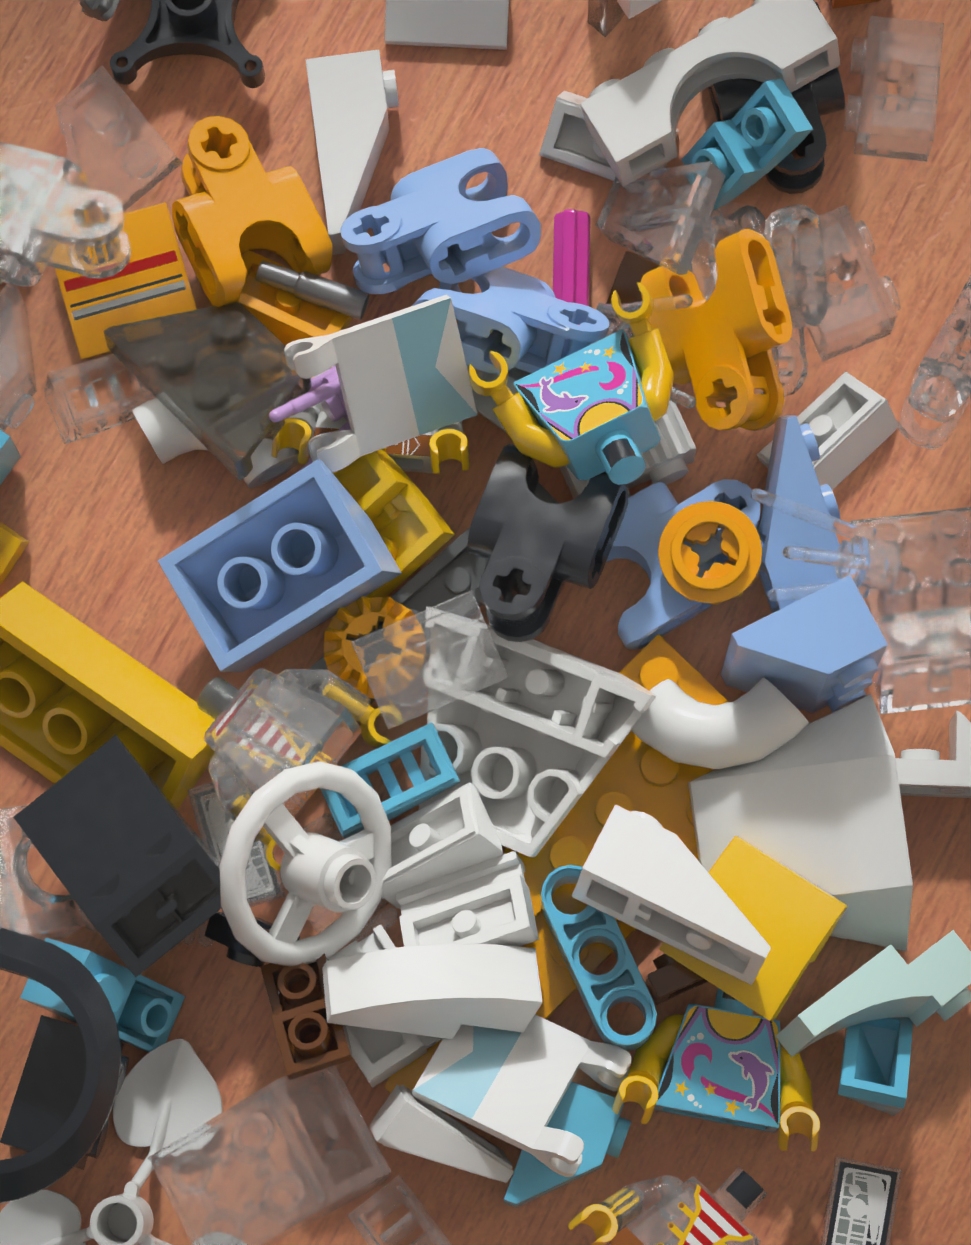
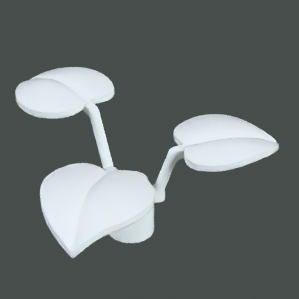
M175 1039L150 1051L128 1073L119 1094L115 1097L113 1121L118 1137L124 1143L131 1146H150L146 1159L132 1180L125 1185L124 1193L108 1197L99 1202L91 1214L90 1226L82 1230L81 1214L78 1207L63 1194L51 1190H41L22 1199L10 1201L0 1212V1245H86L85 1241L95 1239L99 1245H172L155 1238L151 1234L154 1223L153 1212L149 1204L139 1196L140 1189L158 1163L162 1149L178 1157L193 1155L201 1151L217 1134L223 1114L222 1097L218 1086L188 1041ZM215 1231L202 1236L195 1245L248 1244L233 1234Z

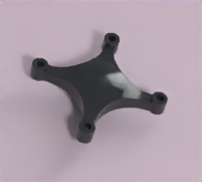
M152 0L150 15L142 33L128 48L115 53L110 59L113 77L116 82L123 85L132 83L137 77V71L145 64L157 58L172 55L192 54L221 59L240 73L242 83L248 88L261 86L265 81V72L262 60L258 56L250 54L241 44L235 33L234 20L239 0Z

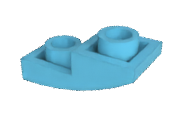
M783 79L765 81L731 120L714 122L683 157L682 162L711 210L720 209L772 170L806 138L813 128Z

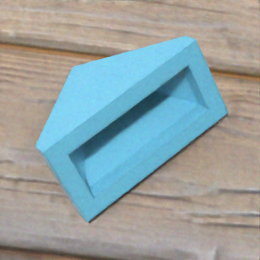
M909 1017L871 1020L845 1028L838 1095L893 1116L904 1109L907 1099L913 1022Z

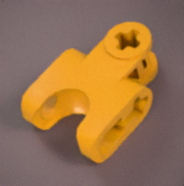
M214 116L206 117L197 122L190 130L187 143L188 153L183 159L180 173L183 185L190 196L174 200L172 204V218L179 241L211 304L220 307L240 300V293L247 274L241 254L248 250L264 249L273 251L281 256L293 271L299 273L304 271L315 275L327 273L331 267L332 241L297 171L292 166H286L265 173L249 141L248 134L241 125L229 118Z
M747 228L718 242L714 250L717 281L715 290L707 301L702 295L695 275L683 267L669 264L662 265L644 274L640 282L646 287L653 300L654 308L648 320L652 329H659L673 370V382L679 385L692 382L696 398V408L701 419L709 427L718 430H731L738 427L752 431L767 429L781 415L785 401L784 389L778 377L771 349L788 342L791 338V316L770 243L761 234ZM754 389H761L764 391V394H754ZM716 402H725L726 407H718Z

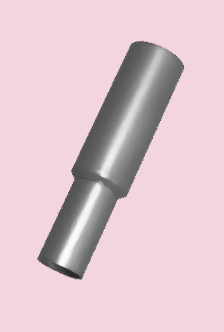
M264 260L261 261L255 278L258 282L293 293L298 299L359 320L364 316L370 297L369 293L306 271L299 273Z

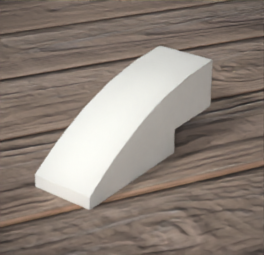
M454 943L406 946L327 960L322 968L327 1023L445 1039H453L462 1024L524 1033L543 1002L535 948L497 944Z

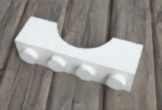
M755 0L750 8L730 19L722 17L710 22L699 32L696 38L677 49L666 48L655 53L645 62L643 68L622 80L611 79L597 86L590 93L589 98L580 103L587 129L624 187L677 157L676 130L680 116L688 103L699 92L714 83L737 78L753 79L761 82L783 79L790 92H793L840 65L838 39L813 0Z

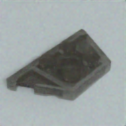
M239 301L220 307L212 306L112 326L103 331L108 349L239 481L247 477L253 469L251 455L262 440L266 438L273 441L285 424V419L279 422H272L269 419V413L307 393L312 387L311 378H301L295 370H291L288 367L284 354L285 345Z

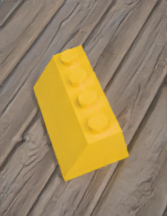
M23 581L0 598V746L55 784L113 736L117 735L174 807L178 809L206 771L229 724L222 721Z

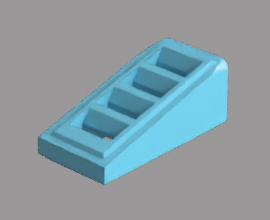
M432 722L341 766L355 771L372 788L373 786L368 775L377 770L379 771L391 797L381 802L389 821L461 782ZM422 745L437 775L425 781L412 753L413 750ZM401 758L414 786L404 792L390 765L391 762ZM320 788L342 837L347 838L364 830L359 814L353 804L341 793Z

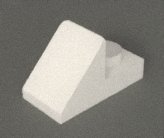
M956 711L949 723V760H940V752L931 749L902 750L901 758H895L900 795L971 798V722L960 711Z

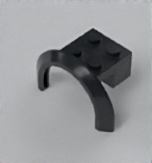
M1 927L0 970L26 977L49 988L63 1000L78 1024L76 1026L43 1015L40 1017L0 1143L8 1147L27 1152L17 1157L0 1160V1203L22 1199L49 1187L65 1176L73 1167L84 1170L88 1156L98 1158L108 1131L109 1120L107 1119L114 1104L115 1096L119 1094L128 1069L129 1057L122 1055L124 1044L119 1039L115 1015L106 994L92 973L79 960L60 947Z

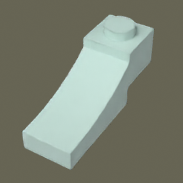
M954 930L910 964H907L890 944L800 1013L775 1037L793 1057L812 1043L829 1034L871 1020L909 1017L915 1026L918 1027L937 1012L945 1022L971 1002V991L968 989V986L971 985V951Z

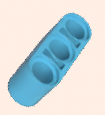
M575 865L558 867L547 876L542 886L541 908L543 916L602 1041L606 1044L618 1046L627 1052L636 1050L645 1044L653 1033L657 1016L654 1001L614 917L590 905H587L580 913L573 915L564 914L556 909L552 902L554 891L564 884H577L583 868ZM591 943H604L611 947L616 954L617 964L610 972L602 975L591 974L580 964L579 954L584 947ZM621 1002L633 1003L639 1007L644 1015L645 1023L643 1028L636 1034L629 1036L616 1033L609 1026L607 1020V1013L611 1007Z

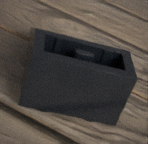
M117 735L113 736L13 817L96 930L135 977L140 975L222 909L220 898V862Z

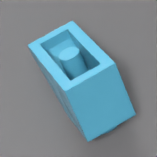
M571 1082L547 1127L568 1131L582 1139L584 1149L581 1165L572 1177H564L552 1171L532 1154L522 1150L507 1189L504 1203L517 1208L601 1169L606 1154L619 1158L631 1124L630 1120L620 1117L624 1103H622L619 1114H615L612 1111L615 1097Z

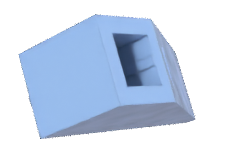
M796 415L781 416L775 423L758 532L762 546V558L758 573L772 613L851 575L854 582L860 580V572L855 556L848 544L840 546L832 523L840 520V512L835 496L828 484L820 486L812 463L820 459L815 436L808 423L799 425Z

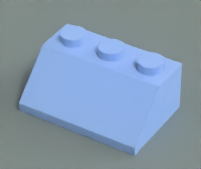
M319 459L158 560L220 672L246 671L336 615L339 608L350 605L361 596H367L402 574L369 516L324 462Z
M851 575L732 633L721 676L726 686L749 692L764 677L796 708L814 713L829 706L833 713L867 696L864 689L873 683L871 679L879 670L878 665L888 644Z

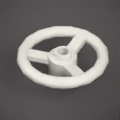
M317 761L283 770L252 794L230 827L219 865L221 907L235 939L261 961L284 966H296L302 962L306 964L314 963L324 953L327 959L360 934L381 902L383 895L382 885L384 883L382 880L392 865L391 826L378 793L352 769ZM317 788L338 792L356 807L364 830L339 842L318 833H306L283 803L297 793ZM262 827L265 828L284 852L280 874L282 883L289 892L269 933L257 924L247 901L246 867L255 837ZM315 905L333 912H343L340 918L318 935L297 940Z

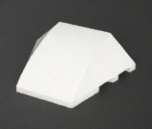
M426 607L425 627L431 628L429 668H424L423 685L429 687L427 724L432 722L435 725L461 782L419 804V810L470 782L477 789L501 841V845L526 856L536 857L657 695L623 674L531 639L522 642L507 641L499 637L489 624L436 608ZM422 745L420 770L425 781L437 775Z
M871 694L809 723L796 737L760 761L718 770L715 769L688 782L698 860L707 872L710 871L734 836H739L848 905L831 933V937L888 947L891 944L896 950L907 951L913 881L895 753Z

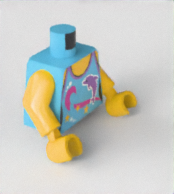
M637 282L639 291L643 296V304L639 310L630 313L622 310V303L616 290L611 298L612 307L620 320L630 324L633 333L632 337L628 338L625 331L621 329L513 382L517 390L515 394H512L506 385L508 365L499 353L489 352L491 362L500 372V376L492 382L481 380L477 376L474 367L470 364L469 381L472 388L480 395L493 398L496 406L492 408L493 412L522 454L554 468L567 466L578 480H589L606 471L613 483L623 485L635 481L643 474L646 465L641 454L656 447L661 440L656 421L667 413L674 374L659 329H652L648 319L652 315L654 308L653 300L646 287L641 283Z
M717 988L714 1008L688 1004L685 1015L675 1014L667 1016L655 1028L648 1041L636 1050L627 1078L620 1084L613 1103L612 1111L615 1114H619L624 1102L632 1101L641 1105L644 1110L640 1122L642 1124H647L651 1119L653 1111L656 1110L775 1133L779 1128L778 1146L782 1151H787L789 1135L794 1133H800L809 1138L810 1151H816L818 1146L820 1120L813 1111L811 1080L800 1053L791 1057L775 1037L780 1032V1021H769L764 1017L753 1015L752 1009Z

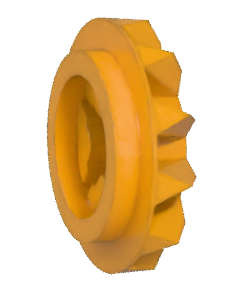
M704 501L683 508L669 520L660 537L658 556L661 570L668 585L673 587L688 601L717 605L723 601L741 596L758 575L762 546L756 527L742 511L726 503ZM718 529L723 530L721 534V552L729 557V561L736 563L735 566L727 562L724 565L714 562L709 571L705 570L702 578L698 577L700 572L698 567L699 555L692 551V547L684 543L707 545L711 537L715 538Z
M361 596L350 605L339 608L325 630L324 659L330 674L341 687L360 697L385 698L401 692L416 679L425 661L426 639L420 622L411 609L406 608L389 596L383 598ZM379 621L384 622L382 628L385 643L402 653L401 655L393 652L390 655L379 654L375 663H371L369 672H366L367 664L364 649L356 646L354 641L349 640V637L357 640L359 637L370 638L373 630L378 628Z

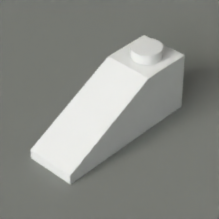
M379 50L305 59L328 234L332 241V255L345 253L346 247L343 243L341 227L349 216L361 209L390 130L387 108L399 107L395 71H382Z
M617 805L614 806L582 868L572 897L752 985L771 949L770 945L675 833L664 829L655 818L639 811L630 812Z

